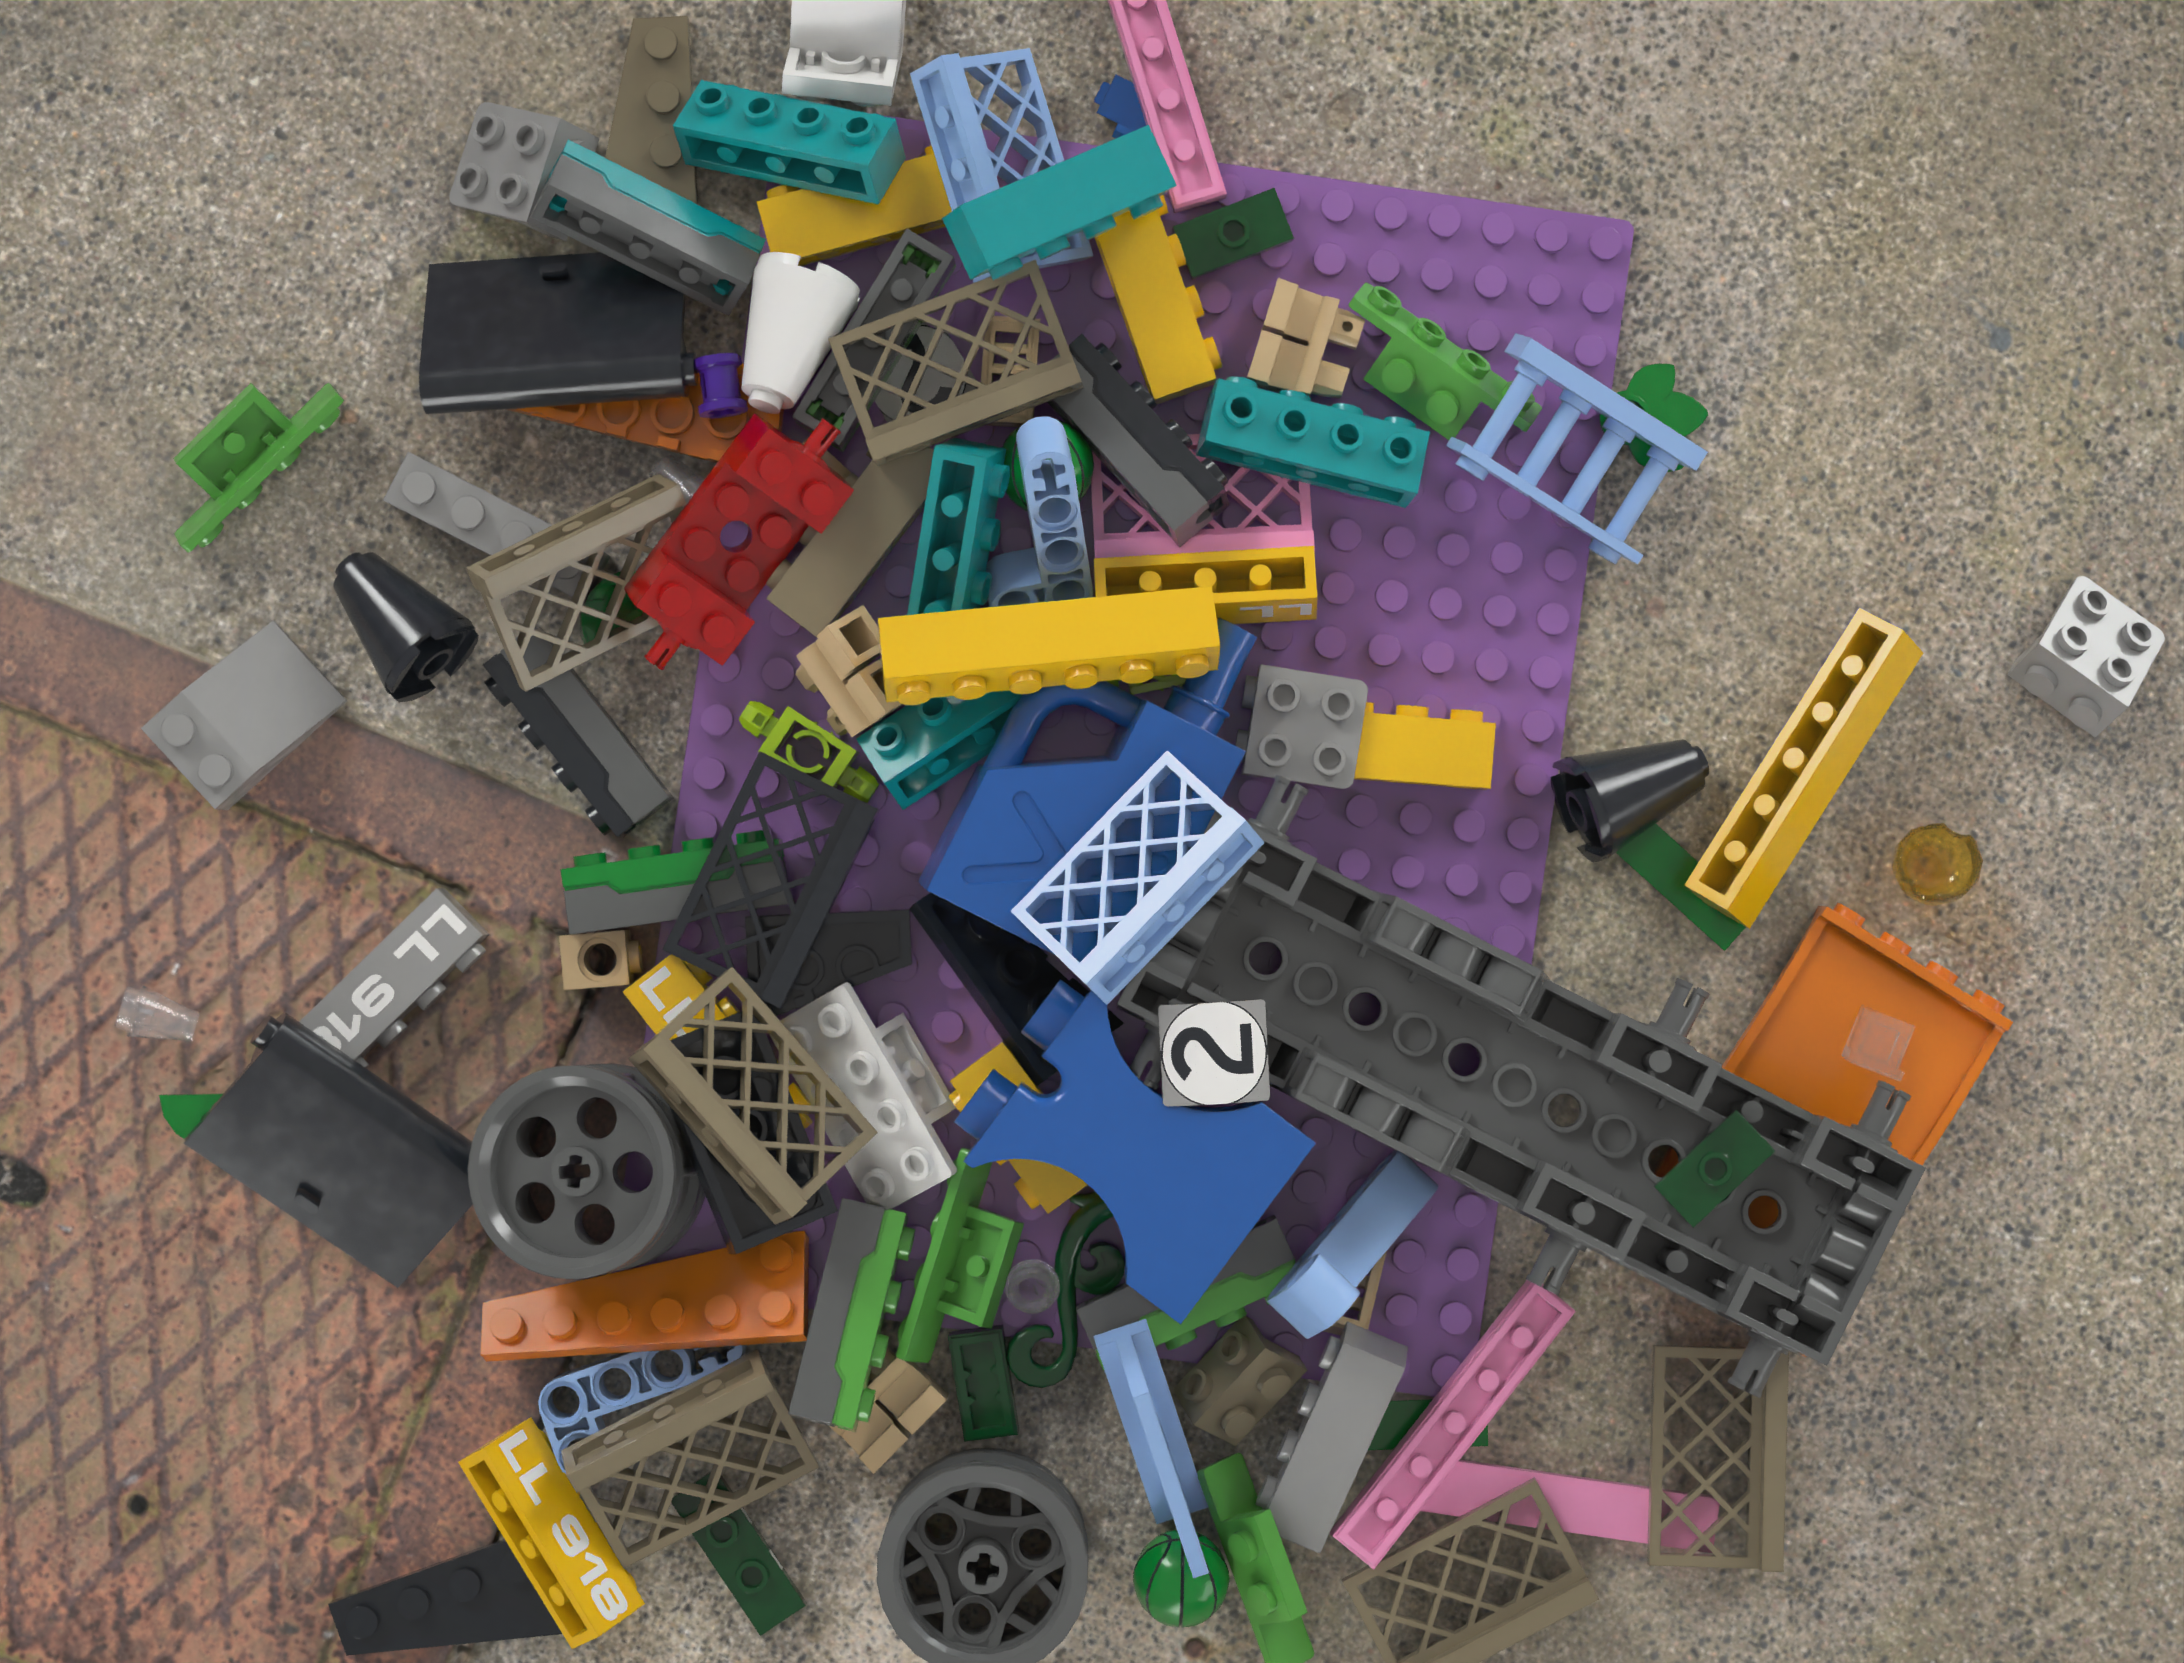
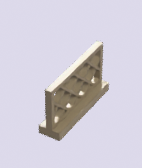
M1036 260L1023 264L1021 269L993 281L991 277L985 278L828 338L865 435V441L877 466L1084 388ZM1030 276L1037 297L1028 317L999 305L1008 284ZM997 289L992 301L979 296ZM968 299L989 308L976 337L947 324L956 304ZM1040 307H1042L1048 326L1035 321ZM945 309L940 321L928 316ZM995 312H999L1024 324L1012 353L983 341ZM919 319L937 328L924 357L896 345L905 323ZM1031 327L1053 337L1060 357L1040 365L1019 357ZM894 328L888 341L876 336L879 333ZM944 331L972 343L960 373L931 360ZM868 339L885 347L872 376L851 367L844 349L845 346ZM979 347L1008 359L998 381L986 385L967 376ZM892 351L921 363L908 393L879 380ZM1015 363L1028 368L1010 376ZM928 367L957 379L948 399L935 405L915 396ZM855 377L869 383L863 397ZM963 383L977 388L958 396ZM876 386L905 399L895 420L874 428L867 406ZM911 403L924 407L922 410L906 415Z
M660 474L654 475L466 567L473 587L482 594L514 675L522 690L526 692L659 625L655 619L645 612L642 613V616L632 621L616 616L626 594L624 587L632 578L642 551L650 554L653 549L645 545L653 524L667 517H670L673 523L682 511V506L686 504L679 484ZM636 533L634 541L627 538ZM616 542L631 547L620 576L597 569L605 548ZM588 557V560H587L586 564H583V563H581V562H578V561H580V560H582V559ZM568 566L583 571L572 600L549 592L556 573ZM594 575L616 583L605 612L583 605ZM540 580L538 588L530 586ZM519 590L534 594L523 624L507 619L500 602L501 599ZM546 599L568 607L557 636L535 629ZM580 611L602 619L594 640L584 645L569 641ZM613 624L620 625V627L611 631ZM511 628L520 631L517 641ZM531 636L554 643L546 664L529 672L523 656ZM565 648L572 649V651L563 655Z
M733 967L727 969L652 1039L643 1044L628 1058L775 1225L796 1215L807 1204L806 1201L878 1133ZM727 986L742 1002V1022L715 1020V997ZM704 1008V1019H693ZM753 1015L761 1024L752 1023ZM682 1027L704 1028L703 1058L684 1057L669 1039ZM714 1029L742 1031L741 1061L713 1059ZM752 1032L771 1034L778 1042V1064L751 1062ZM789 1056L797 1065H789ZM694 1067H703V1075L701 1076ZM713 1068L741 1070L740 1100L721 1099L714 1091ZM751 1071L778 1073L777 1103L750 1101ZM789 1074L807 1075L815 1084V1106L788 1104ZM826 1098L834 1107L826 1106ZM730 1108L740 1109L739 1118ZM750 1110L777 1112L776 1142L759 1141L751 1133ZM788 1113L815 1114L814 1145L787 1143ZM825 1115L843 1116L858 1134L845 1147L825 1145ZM767 1150L776 1151V1160ZM787 1151L814 1153L813 1177L802 1188L786 1172ZM825 1154L835 1155V1156L824 1166V1156H825Z
M1653 1345L1647 1564L1649 1566L1759 1569L1761 1572H1784L1789 1352L1787 1355L1781 1353L1762 1391L1761 1398L1744 1390H1741L1733 1397L1713 1375L1729 1360H1740L1746 1348ZM1666 1358H1688L1702 1373L1680 1395L1665 1381ZM1698 1359L1717 1360L1706 1369ZM1709 1380L1729 1402L1705 1424L1685 1401ZM1665 1391L1674 1399L1666 1409H1664ZM1748 1395L1749 1413L1740 1405ZM1681 1406L1701 1429L1677 1450L1664 1437V1421ZM1735 1408L1749 1423L1748 1437L1735 1450L1731 1451L1712 1429ZM1708 1435L1727 1457L1703 1478L1684 1456ZM1663 1445L1673 1454L1664 1464ZM1746 1450H1748V1468L1738 1459ZM1680 1462L1695 1477L1699 1484L1675 1505L1662 1491V1477L1676 1463ZM1734 1463L1747 1477V1491L1730 1507L1712 1488L1711 1484ZM1706 1489L1726 1511L1702 1533L1682 1511ZM1663 1500L1671 1510L1661 1519ZM1747 1504L1745 1523L1737 1513ZM1678 1516L1698 1538L1682 1553H1661V1531ZM1731 1518L1746 1532L1745 1555H1722L1709 1541ZM1704 1544H1705V1545L1708 1547V1549L1713 1553V1554H1694V1553L1697 1552Z
M758 1349L561 1450L566 1476L576 1493L579 1492L623 1568L652 1555L819 1468V1465L795 1419L788 1414L789 1409L773 1382ZM768 1396L774 1410L767 1427L741 1421L746 1406ZM780 1421L783 1423L786 1431L778 1430ZM707 1426L726 1429L719 1452L692 1446L697 1431ZM736 1432L763 1438L755 1461L728 1455ZM773 1441L795 1446L801 1458L783 1467L765 1463ZM659 1451L677 1455L670 1477L643 1472L647 1457ZM687 1458L714 1464L706 1486L679 1480ZM724 1466L750 1472L745 1487L735 1492L716 1489ZM609 1477L628 1481L620 1503L598 1498L591 1486ZM638 1483L665 1489L657 1511L630 1505ZM675 1492L701 1498L697 1511L685 1518L667 1514ZM607 1513L616 1515L613 1523ZM626 1517L653 1523L648 1537L626 1547L619 1535Z
M1535 1478L1384 1556L1374 1570L1367 1565L1342 1579L1385 1663H1480L1599 1600ZM1532 1495L1541 1512L1534 1535L1505 1526L1511 1505ZM1501 1511L1497 1523L1485 1520ZM1545 1524L1550 1529L1555 1541L1542 1537ZM1473 1525L1494 1530L1486 1560L1456 1551L1463 1530ZM1502 1533L1531 1542L1523 1571L1494 1563ZM1452 1537L1449 1549L1437 1545ZM1539 1545L1561 1551L1570 1567V1570L1551 1580L1530 1574ZM1425 1550L1446 1556L1438 1585L1408 1577L1414 1556ZM1454 1559L1483 1568L1474 1597L1445 1588ZM1404 1562L1401 1574L1389 1571V1569ZM1491 1570L1520 1579L1514 1599L1504 1605L1482 1599ZM1376 1576L1398 1582L1389 1611L1367 1604L1358 1586ZM1528 1582L1540 1585L1524 1593ZM1405 1584L1435 1593L1426 1622L1397 1613ZM1442 1596L1472 1605L1466 1625L1454 1631L1434 1625ZM1479 1607L1491 1610L1476 1619ZM1373 1615L1387 1619L1383 1633ZM1394 1621L1423 1630L1418 1650L1399 1660H1396L1388 1644ZM1431 1633L1443 1636L1428 1644Z

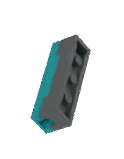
M569 139L553 166L531 215L532 218L727 316L731 314L747 288L766 239L679 196Z

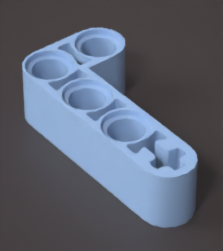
M1036 417L1025 422L1019 428L1016 436L1034 548L1003 553L988 561L986 572L992 574V583L988 597L990 607L1093 597L1077 484L1066 431L1063 425L1054 418Z
M1394 1150L1370 1174L1267 1297L1266 1302L1306 1339L1328 1329L1352 1306L1360 1294V1291L1356 1289L1358 1284L1438 1189V1184L1408 1156Z
M747 1345L732 1346L727 1352V1358L725 1359L722 1358L719 1351L703 1355L698 1360L699 1365L702 1367L701 1369H696L695 1352L693 1349L671 1350L676 1352L683 1361L682 1373L677 1377L663 1376L657 1370L655 1358L656 1354L660 1351L618 1353L564 1372L553 1378L540 1392L538 1405L554 1455L562 1472L566 1474L561 1450L571 1446L572 1441L577 1438H586L606 1428L602 1415L687 1386L741 1358L745 1354ZM619 1368L628 1373L631 1379L629 1393L626 1395H615L607 1390L604 1385V1375L608 1369ZM566 1386L576 1391L580 1401L576 1412L567 1414L555 1407L552 1397L555 1388Z

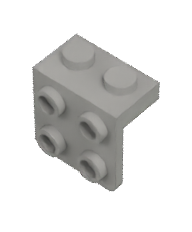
M484 102L477 108L450 191V202L463 209L517 221L551 238L567 241L568 235L532 218L531 215L548 176L567 140L569 139L595 152L600 138L558 117Z
M2079 576L2068 587L2042 635L2014 661L2007 675L2024 686L2030 693L2038 696L2066 716L2075 725L2081 727L2092 736L2097 737L2129 707L2161 649L2165 637L2159 628L2087 577Z
M1260 664L1257 677L1247 675L1245 680L1241 708L1251 709L1248 731L1238 729L1235 746L1246 751L1240 762L1243 763L1241 775L1258 778H1275L1276 775H1280L1294 782L1337 789L1350 787L1355 776L1368 695L1367 685L1357 679Z

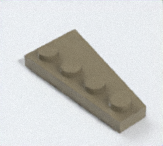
M688 16L633 18L605 158L698 205L696 166L685 164L673 129L674 122L693 94Z

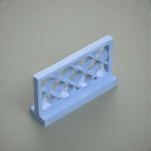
M1030 48L961 58L959 53L941 55L910 73L951 211L966 202L999 189L997 175L1008 184H1011L1037 173L1038 169L1044 170L1064 161ZM1006 66H1016L1022 86L1019 94L1000 80ZM965 72H968L984 85L978 101L971 95ZM993 94L1012 108L1007 123L987 109ZM1022 117L1035 128L1038 138L1035 146L1016 132ZM981 123L1000 137L994 153L987 148ZM1010 146L1028 160L1022 176L1004 162ZM1082 231L1068 237L1071 249L1063 250L1043 260H1040L1037 252L1020 258L1022 264L1036 260L1040 269L1084 261L1092 257L1093 253L1089 240L1086 239ZM988 272L986 274L974 278L973 282L975 283L985 278L991 277L990 273Z
M1166 751L1032 888L1011 912L1107 1005L1265 842L1241 815L1225 804L1172 754ZM1173 772L1181 779L1180 800L1155 803L1156 788ZM1192 790L1201 798L1192 799ZM1214 809L1221 816L1205 834L1190 835L1191 812ZM1179 813L1178 837L1153 839L1154 816ZM1142 817L1141 841L1116 843V829L1125 819ZM1177 850V862L1166 875L1151 876L1152 852ZM1140 853L1139 876L1137 878L1113 880L1115 856ZM1103 857L1101 881L1077 884V869L1087 859ZM1138 890L1137 904L1127 915L1111 917L1113 892ZM1100 894L1099 918L1074 920L1076 896ZM1063 898L1062 922L1039 924L1032 917L1048 899ZM1098 931L1097 946L1079 962L1072 956L1073 933ZM1061 934L1060 943L1052 935Z
M1143 1319L1095 1335L1093 1337L1156 1524L1174 1519L1193 1578L1208 1574L1209 1571L1190 1514L1208 1508L1198 1480L1193 1459L1147 1320Z

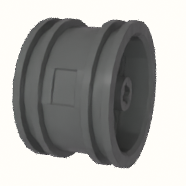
M972 1448L951 1453L921 1470L905 1486L893 1505L877 1555V1586L882 1608L898 1637L914 1654L928 1663H1037L1050 1654L1066 1638L1080 1615L1087 1592L1088 1537L1082 1513L1070 1490L1051 1470L1029 1456L1001 1448ZM981 1487L998 1488L1011 1492V1509L991 1508L976 1503ZM968 1489L965 1499L953 1493ZM1022 1498L1035 1506L1022 1509ZM936 1513H946L956 1521L957 1530L949 1538H936L927 1529V1519ZM1034 1528L1044 1530L1051 1538L1050 1547L1042 1554L1028 1553L1020 1544V1538L1024 1532ZM909 1541L918 1552L906 1559V1544ZM980 1553L991 1555L988 1568L978 1567ZM928 1566L937 1582L939 1593L918 1597L909 1580V1576ZM1063 1566V1572L1058 1584L1049 1573ZM1037 1584L1050 1601L1041 1611L1032 1616L1017 1607V1604L1022 1596ZM969 1603H980L989 1610L991 1618L986 1625L980 1628H972L961 1620L960 1610ZM944 1612L943 1620L934 1615V1613ZM1006 1622L1014 1626V1628L1004 1630Z

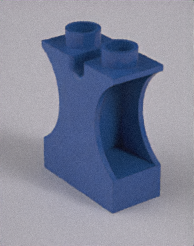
M1060 979L1021 1031V1034L1044 1050L1041 1057L1059 1071L1061 1075L1059 1087L1052 1093L1041 1094L1023 1081L1017 1087L993 1069L954 1121L956 1125L977 1140L965 1156L963 1162L974 1168L999 1160L1030 1159L1058 1166L1083 1180L1103 1199L1119 1226L1125 1246L1126 1284L1181 1324L1316 1143L1261 1101L1244 1102L1224 1107H1200L1195 1105L1165 1106L1163 1104V1095L1146 1086L1140 1078L1138 1079L1121 1056L1110 1029L1107 1005L1091 989L1084 997Z

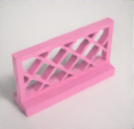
M1188 434L1193 443L1188 449L1196 456V453L1191 449H1197L1200 434ZM1092 452L1094 461L1091 481L1094 558L1314 546L1315 552L1310 484L1298 481L1297 492L1289 485L1292 481L1291 479H1282L1279 476L1261 472L1275 487L1255 506L1234 487L1250 470L1241 467L1229 479L1224 488L1226 494H1229L1250 514L1238 527L1223 528L1213 519L1207 524L1210 529H1201L1179 547L1150 514L1125 493L1127 489L1122 484L1117 486L1101 472V461ZM1196 456L1200 462L1205 459L1204 457ZM1102 484L1112 492L1104 503ZM1281 492H1284L1299 506L1300 524L1277 525L1263 511ZM1118 499L1141 518L1127 533L1104 534V514ZM1256 519L1264 525L1249 527ZM1147 524L1155 530L1140 532Z

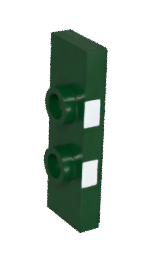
M711 1471L695 1481L694 1484L706 1486ZM721 1475L716 1489L733 1492ZM677 1493L673 1496L671 1503L680 1517L685 1518L697 1511L701 1498ZM743 1507L692 1533L760 1636L806 1606V1600Z

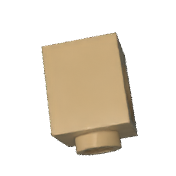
M630 930L559 936L564 990L630 985L635 982L634 973L643 971L640 940H631ZM600 943L610 946L616 954L615 968L607 975L596 973L589 964L591 950Z

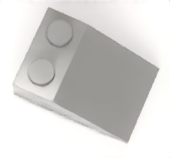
M272 621L182 690L141 729L214 809L228 811L340 709L347 700L275 621Z

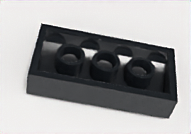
M742 1011L718 1021L742 1022ZM753 1015L752 1023L761 1024ZM704 1028L696 1029L670 1040L684 1057L703 1058ZM714 1029L713 1059L741 1061L742 1031ZM752 1032L751 1062L778 1064L766 1033ZM694 1067L702 1076L703 1067ZM713 1068V1089L721 1099L740 1100L741 1070ZM751 1071L750 1101L777 1103L778 1073ZM788 1089V1104H794ZM670 1107L729 1254L741 1253L838 1211L828 1185L825 1183L806 1201L807 1204L796 1215L775 1225ZM730 1108L739 1118L740 1109ZM750 1110V1131L759 1141L776 1142L777 1112ZM788 1113L787 1143L811 1144L799 1114ZM767 1150L776 1160V1151ZM787 1151L786 1172L802 1188L813 1177L814 1153Z

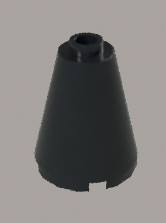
M356 552L346 557L337 566L335 571L337 577L334 580L333 588L385 690L396 701H413L428 694L436 688L430 681L443 670L451 677L472 654L479 638L472 622L376 553L368 552L361 554Z
M1684 739L1565 757L1553 763L1552 767L1560 770V774L1551 777V788L1555 795V805L1567 833L1578 830L1586 843L1577 847V849L1591 862H1599L1612 856L1703 790L1705 787V777L1709 775V765L1703 751L1698 746L1692 747Z

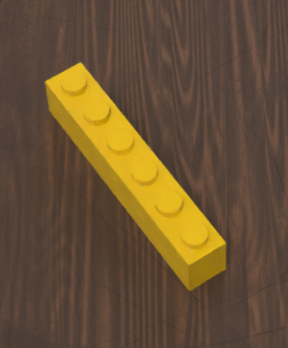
M1212 586L878 618L886 702L898 701L904 705H919L927 702L930 698L954 696L962 700H972L980 698L988 692L1008 690L1015 694H1031L1039 691L1042 687L1066 685L1072 689H1084L1094 686L1097 682L1122 680L1125 683L1137 684L1152 679L1153 676L1177 674L1182 678H1196L1205 675L1209 671L1218 670L1220 639Z
M1861 608L1858 609L1684 884L1705 904L1743 926L1751 928L1924 654L1904 630Z

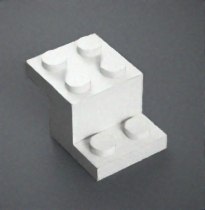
M792 0L790 48L783 71L782 94L797 95L799 98L808 101H819L825 98L851 101L861 107L891 106L903 53L906 0Z

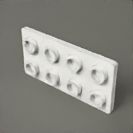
M846 982L780 1020L878 1132L845 1164L867 1204L884 1207L886 1210L892 1209L946 1180L957 1172L956 1166L931 1125L956 1109V1107L948 1096L950 1093L904 1013L876 1028L850 983ZM771 1036L773 1042L779 1050L778 1042ZM789 1056V1065H797ZM792 1074L810 1103L815 1106V1084L807 1075ZM826 1098V1106L834 1107ZM825 1115V1132L833 1146L845 1147L858 1134L843 1116Z

